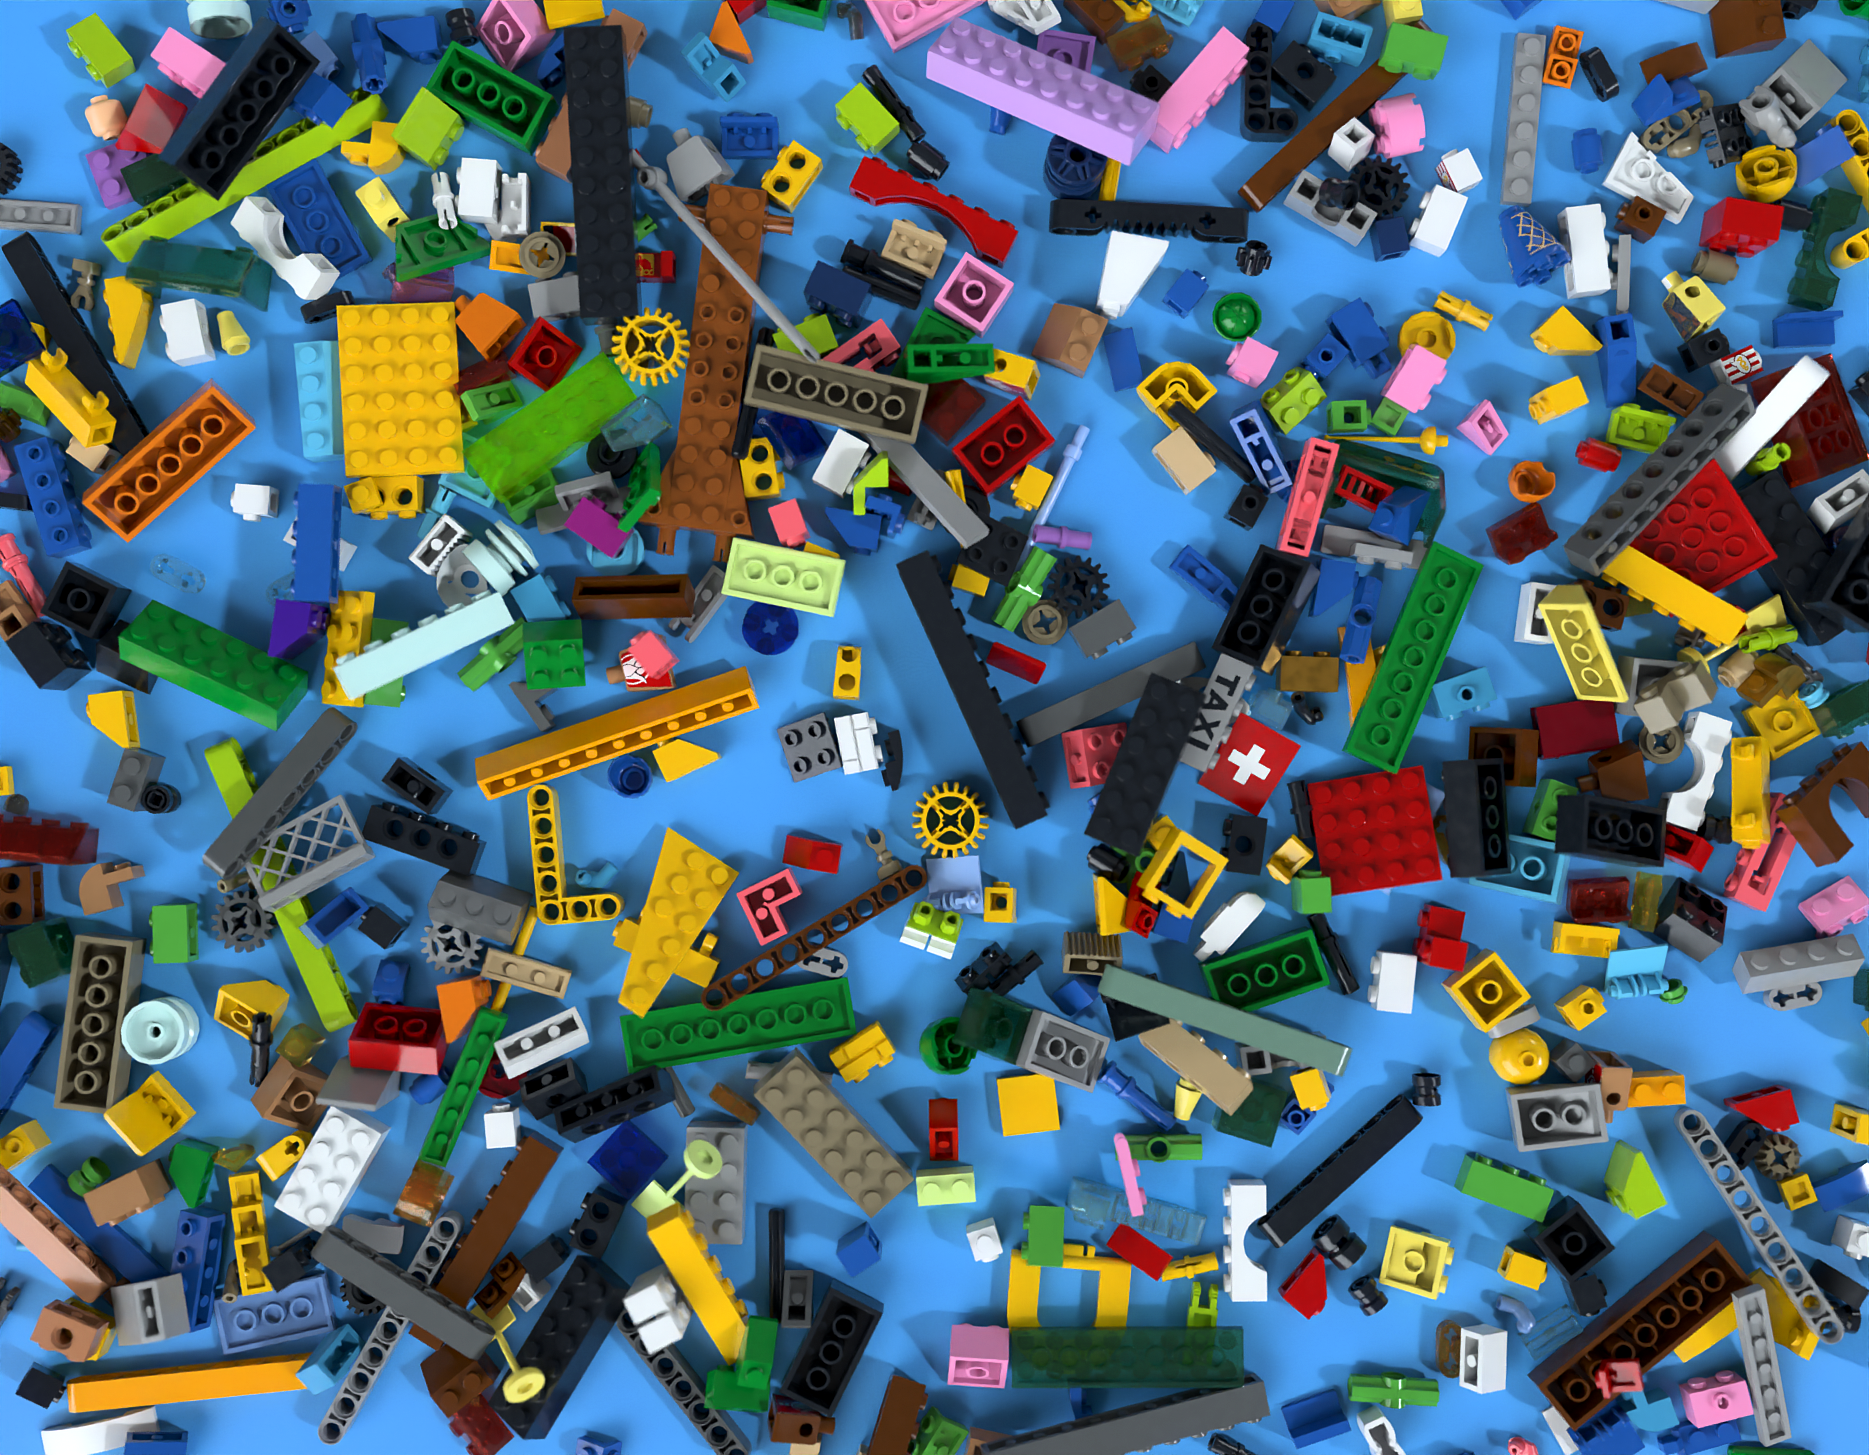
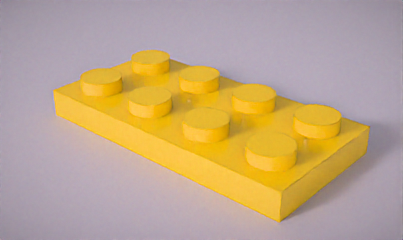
M338 591V604H330V626L327 629L328 646L327 654L324 658L325 675L324 683L321 687L322 704L364 708L365 694L349 700L333 668L338 666L336 660L353 652L356 657L366 653L363 647L370 645L375 593Z

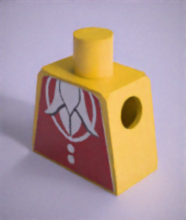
M993 349L995 372L983 375L987 384L1015 396L1020 395L1023 399L1030 401L1040 377L1036 361L999 349Z

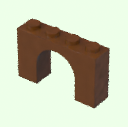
M1862 741L1851 745L1843 743L1832 750L1833 755L1819 763L1815 767L1817 771L1814 774L1799 782L1801 787L1786 795L1782 799L1784 803L1775 811L1816 867L1839 862L1854 847V844L1837 823L1831 812L1829 797L1833 785L1843 789L1863 816L1869 818V751Z

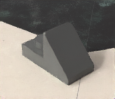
M512 682L509 684V687L541 732H548L556 726L552 720L555 718L552 710L547 704L541 705L540 702L558 689L527 690V684Z
M785 1270L782 1328H811L814 1316L813 1270Z

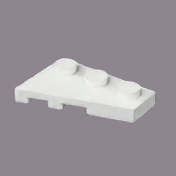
M1631 132L1623 143L1602 185L1629 200L1637 195L1667 211L1664 218L1677 225L1683 219L1694 196L1671 172H1666L1656 161L1657 157L1650 150L1647 152L1637 141L1639 138Z

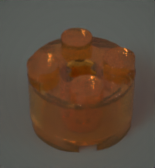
M418 1159L393 1214L423 1227L428 1226L431 1228L455 1176L450 1175V1172Z

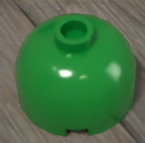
M944 1017L931 1022L921 1034L919 1040L921 1059L930 1070L937 1074L959 1075L970 1068L967 1066L970 1064L971 1059L976 1057L977 1041L974 1031L970 1026L966 1027L959 1017Z

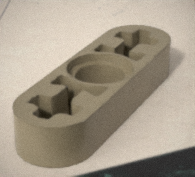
M1697 90L1700 94V101L1703 103L1701 108L1695 110L1691 115L1687 110L1692 106L1670 115H1675L1682 119L1683 126L1681 129H1673L1669 124L1670 116L1656 121L1640 135L1639 143L1647 152L1650 150L1653 154L1659 153L1697 123L1698 119H1700V112L1713 107L1714 101L1711 94L1704 90ZM1662 130L1665 135L1656 143L1650 144L1648 140Z

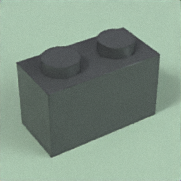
M1118 599L1070 627L1068 631L1084 658L1092 656L1093 660L1109 652L1106 648L1109 644L1116 641L1119 646L1133 637L1131 631L1135 630L1136 626Z
M125 748L107 803L133 812L147 811L142 805V795L147 788L157 785L166 757L140 748Z

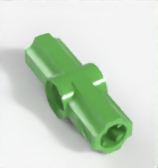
M1034 546L1020 571L1013 573L1008 587H1005L1006 594L991 620L1013 632L1027 608L1034 606L1040 599L1043 592L1042 583L1057 558Z
M523 617L517 619L500 636L497 635L486 642L480 648L479 654L457 673L463 683L473 692L480 689L496 673H501L517 659L516 655L523 650L522 623L527 622Z
M1156 1131L1151 1134H1124L1128 1142L1131 1159L1152 1160L1157 1163L1165 1162L1166 1160H1202L1201 1133L1164 1134L1163 1132ZM1155 1141H1163L1166 1144V1148L1161 1153H1154L1150 1149L1151 1145ZM1115 1148V1160L1118 1161V1156Z
M1382 1372L1381 1375L1350 1373L1347 1389L1350 1401L1379 1403L1382 1406L1394 1409L1404 1408L1405 1405L1437 1407L1439 1402V1388L1436 1379L1407 1377L1398 1372Z

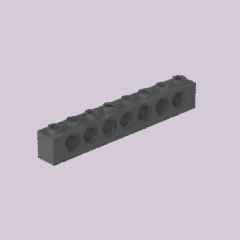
M1720 383L1713 392L1708 394L1706 399L1687 416L1686 420L1667 437L1654 453L1648 456L1646 461L1627 478L1623 485L1563 545L1570 563L1598 577L1754 416L1756 411L1750 394L1724 383Z

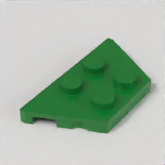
M438 213L398 224L395 229L396 280L399 283L489 256L491 254L492 240L488 242L477 235L478 230L462 222L457 216V226L451 228L450 220L447 219L449 229H442L439 226Z

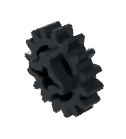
M1380 155L1376 156L1373 163L1368 157L1363 161V166L1357 164L1353 169L1355 173H1351L1348 177V180L1356 182L1360 187L1361 178L1365 175L1364 181L1366 185L1360 189L1358 202L1378 213L1375 220L1381 217L1382 213L1389 215L1393 214V210L1398 212L1402 208L1401 202H1405L1408 199V195L1404 192L1410 188L1409 183H1403L1408 173L1400 174L1398 171L1402 164L1399 163L1392 166V158L1382 162ZM1374 184H1375L1376 187H1380V186H1381L1383 190L1381 191L1379 188H1378V189H1374V187H1373ZM1396 187L1395 197L1391 201L1392 195L1390 191Z
M1077 555L1074 563L1069 558H1065V567L1057 564L1054 568L1058 574L1051 573L1048 577L1054 582L1047 586V590L1054 592L1049 600H1057L1058 605L1056 609L1065 608L1066 617L1075 612L1076 618L1080 619L1083 611L1089 617L1093 614L1092 607L1096 610L1102 608L1099 600L1106 601L1108 599V596L1103 593L1104 590L1110 588V584L1103 583V580L1108 575L1107 573L1100 574L1098 572L1101 567L1100 563L1094 567L1091 566L1092 558L1090 557L1085 562H1081L1080 555ZM1079 569L1088 572L1090 576L1080 573ZM1066 574L1067 583L1060 589L1061 578ZM1077 583L1078 585L1083 584L1084 588L1080 592L1079 590L1074 591L1072 586ZM1096 586V594L1091 601L1090 591L1091 588ZM1069 598L1076 601L1077 605L1069 603L1066 599Z

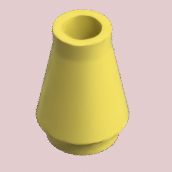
M232 311L219 313L216 318L219 324L222 349L232 356L247 352L250 349V338L235 318Z
M1182 1076L1176 1082L1173 1116L1188 1121L1202 1092Z

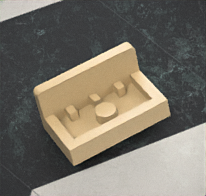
M894 219L892 230L881 253V257L933 280L946 251L947 240L937 231L928 230L927 232L917 228V225L910 220L902 219L900 221Z

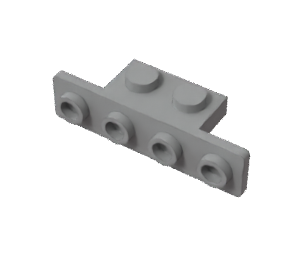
M610 471L555 485V494L560 504L538 509L535 512L538 531L541 535L567 529L564 524L583 496L591 499L594 495L608 505L605 510L614 516L617 512L620 514L627 513L622 506L631 488L628 486L617 488Z
M1327 524L1323 529L1320 552L1357 559L1356 563L1363 565H1373L1376 562L1385 564L1384 568L1392 570H1402V567L1418 570L1429 542L1411 539L1409 546L1384 540L1374 532Z

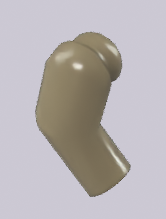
M1699 124L1691 126L1687 137L1677 139L1668 145L1667 154L1670 158H1683L1693 155L1699 150L1702 136L1704 135L1701 134Z
M247 871L239 872L230 880L222 878L217 882V887L221 893L229 892L244 884H248L252 890L256 889Z
M237 1259L228 1265L222 1300L226 1303L237 1301L240 1287Z

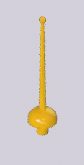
M1435 426L1425 428L1420 437L1324 436L1325 441L1331 439L1419 443L1422 451L1428 455H1434L1435 447H1447L1448 435H1436Z

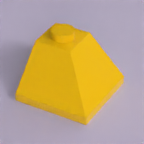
M1098 873L1093 874L1096 931L1101 936L1131 931L1126 928L1128 899Z
M266 980L223 985L219 989L213 1019L249 1040V1036L253 1031L252 1017L256 1013L266 1012L267 1015L270 1014L272 1016V1033L286 1011L290 994L286 993L281 986L273 985Z

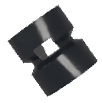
M1334 1214L1317 1227L1311 1240L1323 1253L1329 1252L1328 1258L1339 1270H1345L1362 1257L1367 1245L1355 1232L1349 1233L1350 1227L1338 1214Z

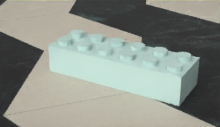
M490 590L484 591L471 597L472 604L466 607L461 602L445 609L446 616L440 619L435 614L417 622L420 628L412 632L407 627L391 634L393 640L386 644H383L382 640H378L363 647L366 653L358 657L353 652L337 659L338 666L334 667L333 670L348 699L352 700L514 624L500 593L491 594Z

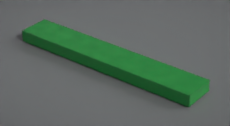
M480 1005L419 1152V1160L446 1168L495 1051L494 1043L499 1041L508 1020V1014Z

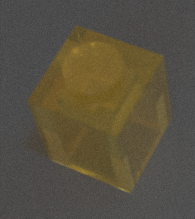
M300 1023L291 1027L275 1051L297 1067H301L312 1060L326 1038L304 1023Z

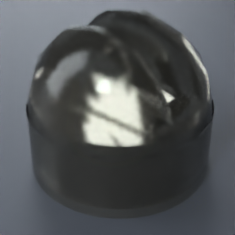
M13 794L6 799L2 810L27 816L29 801L23 795Z

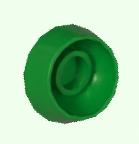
M1242 292L1223 296L1216 303L1212 312L1216 331L1223 338L1233 342L1245 341L1247 337L1251 338L1259 330L1262 322V312L1258 303L1251 296Z

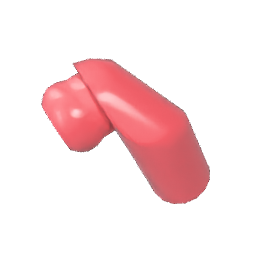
M1513 1437L1508 1442L1507 1448L1511 1455H1539L1536 1445L1522 1437Z

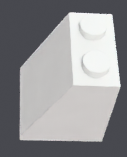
M1112 231L1106 248L1094 312L1100 313V316L1106 319L1115 320L1117 316L1123 317L1162 262L1169 241Z

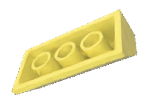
M1557 585L1538 606L1577 699L1626 702L1629 698L1582 585Z

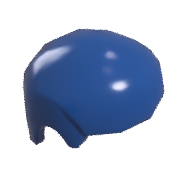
M628 754L621 755L612 761L607 771L608 782L612 790L623 798H639L649 791L653 783L652 769L641 757Z

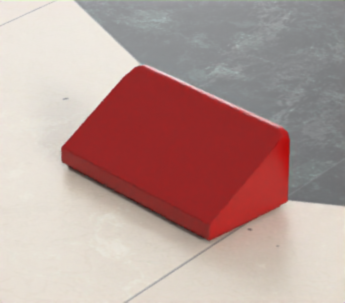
M998 642L993 643L986 659L987 664L1033 684L1039 682L1047 666L1045 662Z

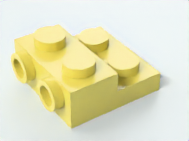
M1392 1225L1378 1283L1436 1300L1440 1292L1444 1294L1446 1292L1449 1277L1443 1274L1445 1265L1452 1264L1455 1248L1450 1247L1451 1240L1423 1231L1419 1233Z

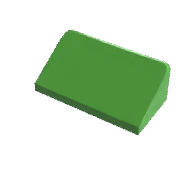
M548 468L501 494L508 514L517 525H520L536 516V510L558 504L559 501L555 494L554 486L559 485V482L551 468Z

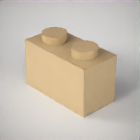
M1180 426L1154 446L1151 452L1184 494L1187 495L1217 470L1213 467L1216 463L1211 455L1206 451L1202 453L1196 445L1198 440Z

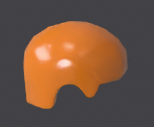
M1524 460L1513 466L1507 478L1512 495L1518 500L1527 503H1535L1546 498L1556 487L1554 472L1546 471L1543 463Z

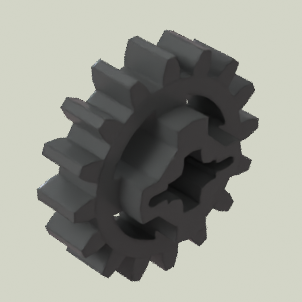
M252 890L246 891L245 894L242 891L234 892L233 897L231 895L224 896L225 904L221 903L215 906L220 911L219 914L211 916V919L216 920L218 924L211 927L213 931L219 930L220 932L216 940L225 939V949L232 948L235 945V953L243 952L244 948L248 953L255 951V946L257 948L264 947L265 942L263 939L269 940L273 938L269 929L277 928V924L271 922V918L275 917L274 912L269 913V911L262 910L258 902L260 897L259 895L254 897ZM238 903H248L242 910L234 907ZM246 934L255 936L251 940H241Z

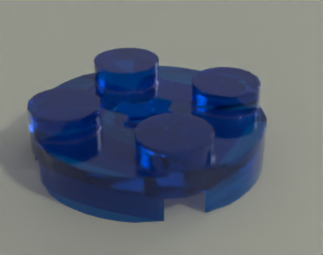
M755 602L748 608L745 614L742 634L746 643L753 650L763 655H780L788 651L798 638L799 620L795 611L791 608ZM769 619L772 623L777 621L779 625L776 627L777 633L774 635L770 632L764 633L763 631L766 627L765 621Z

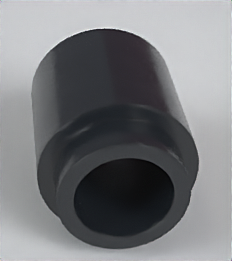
M922 140L920 143L915 141L906 154L909 157L908 164L929 180L933 178L935 181H939L950 165V162L945 159L946 155L925 140Z
M1783 198L1769 203L1784 207L1781 229L1796 233L1798 231H1805L1810 225L1813 210L1807 208L1806 204Z
M1104 843L1093 846L1087 855L1088 867L1110 881H1123L1131 867V863L1127 861L1126 856Z

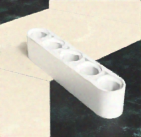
M1807 355L1793 367L1755 409L1756 413L1713 457L1729 482L1748 465L1757 453L1829 377L1830 373Z

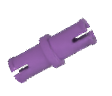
M1036 524L1033 529L1032 541L1034 543L1056 545L1060 549L1073 547L1088 550L1092 544V533L1068 530L1067 526L1055 528Z

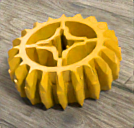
M645 307V316H635L636 319L633 321L629 317H624L623 320L627 327L625 328L622 325L616 326V330L622 336H612V341L620 345L612 347L611 350L613 354H621L614 361L616 365L624 364L620 369L623 375L632 370L629 377L630 381H636L640 375L642 386H646L648 378H651L652 385L656 387L658 386L657 378L662 377L663 382L667 384L669 383L668 373H671L675 378L679 376L675 369L676 366L680 369H685L686 365L680 358L688 359L690 357L689 352L682 350L690 347V341L680 340L687 336L686 329L678 330L681 326L679 319L670 323L672 313L668 312L661 318L662 311L660 308H656L654 315H651L649 307ZM645 326H659L664 330H659L654 334H648L640 328ZM634 334L640 344L634 352L635 355L630 359L627 348L629 340ZM672 335L675 347L672 357L668 360L662 349L667 343V339ZM643 338L647 343L650 341L652 344L656 342L655 346L658 355L655 351L651 353L650 349L649 352H646L647 348ZM647 360H654L662 366L646 369L638 366V364H643Z
M943 782L944 791L939 792L938 787L933 785L932 790L935 795L931 797L925 791L922 795L928 800L926 804L919 800L916 802V805L923 808L922 812L913 811L912 816L921 817V822L912 823V827L922 828V831L918 832L915 837L916 839H920L923 836L927 838L922 844L923 848L928 847L930 843L934 845L931 854L935 855L938 848L943 849L942 858H946L947 850H953V858L955 859V857H958L957 849L962 848L965 855L969 854V850L966 847L969 843L973 848H978V844L973 839L978 837L984 840L985 835L978 832L979 828L988 829L989 825L980 823V818H987L989 814L988 812L979 813L978 809L983 808L986 804L984 801L978 804L974 803V800L979 796L977 792L973 793L971 797L967 796L970 790L968 785L964 787L963 792H959V782H954L953 790H948V783ZM946 796H955L964 801L955 809L949 810L943 807L937 800ZM930 807L940 816L939 825L931 833L926 823V816ZM971 807L974 813V826L969 834L961 824V817ZM939 809H942L949 815L956 814L962 809L957 815L959 819H956L958 821L957 826L961 831L952 825L945 826L939 831L943 826L942 821H945V819H942L944 815ZM946 831H954L963 840L958 843L947 844L937 839Z

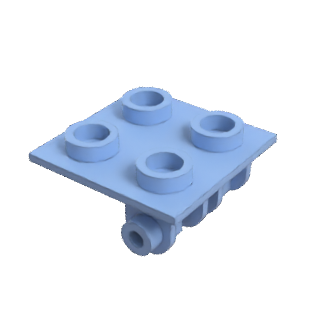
M979 855L955 857V859L953 857L926 859L929 894L923 898V901L932 904L935 909L945 913L949 911L959 914L984 913Z

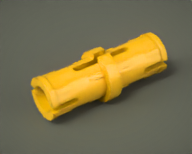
M1444 290L1440 291L1437 296L1438 300L1433 304V307H1437L1455 316V320L1459 322L1463 320L1480 328L1482 331L1488 328L1489 321L1493 318V314H1489L1471 305V301L1467 299L1462 301L1446 293Z
M1215 1252L1195 1257L1186 1255L1181 1260L1170 1262L1161 1276L1162 1282L1185 1276L1190 1279L1194 1278L1195 1274L1219 1270Z

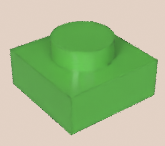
M1384 397L1373 413L1370 425L1394 437L1409 411Z

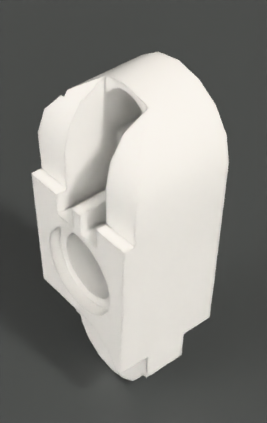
M1243 891L1235 894L1227 903L1224 902L1204 924V931L1200 936L1203 940L1198 944L1193 955L1201 962L1205 961L1215 950L1222 956L1260 914L1266 902L1256 893Z

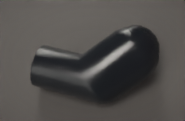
M1297 691L1291 695L1294 712L1308 725H1316V722L1323 720L1324 717L1319 707L1309 709L1303 692Z

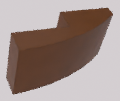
M1697 42L1668 50L1639 63L1647 85L1660 73L1666 82L1670 83L1687 75L1689 78L1708 69Z
M512 1251L489 1271L494 1278L474 1297V1300L490 1319H493L508 1303L526 1273L525 1267Z

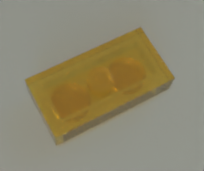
M1637 872L1628 928L1654 933V927L1658 920L1657 908L1659 897L1663 890L1662 875Z

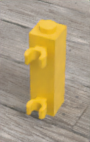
M57 348L56 355L51 356L46 350L42 352L41 358L29 360L25 384L85 448L112 442L116 419L106 410L109 399L102 391L98 392L97 398H95L65 366L68 356L61 348Z
M1762 736L1731 738L1732 840L1742 844V848L1758 849L1761 848V844H1771L1769 741Z
M645 905L638 920L629 916L624 919V922L618 921L612 936L616 937L613 945L632 953ZM709 932L700 949L691 946L674 971V974L704 988L709 986L722 960L711 955L719 937Z

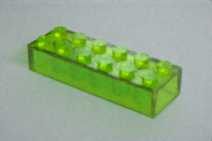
M602 352L464 449L462 453L496 499L502 504L590 442L605 429H608L635 410L640 404L637 396L605 353Z

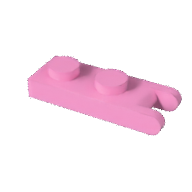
M1116 1133L1114 1135V1143L1132 1217L1143 1215L1142 1205L1147 1204L1144 1188H1138L1136 1177L1141 1176L1137 1158L1131 1159L1128 1142L1124 1134Z

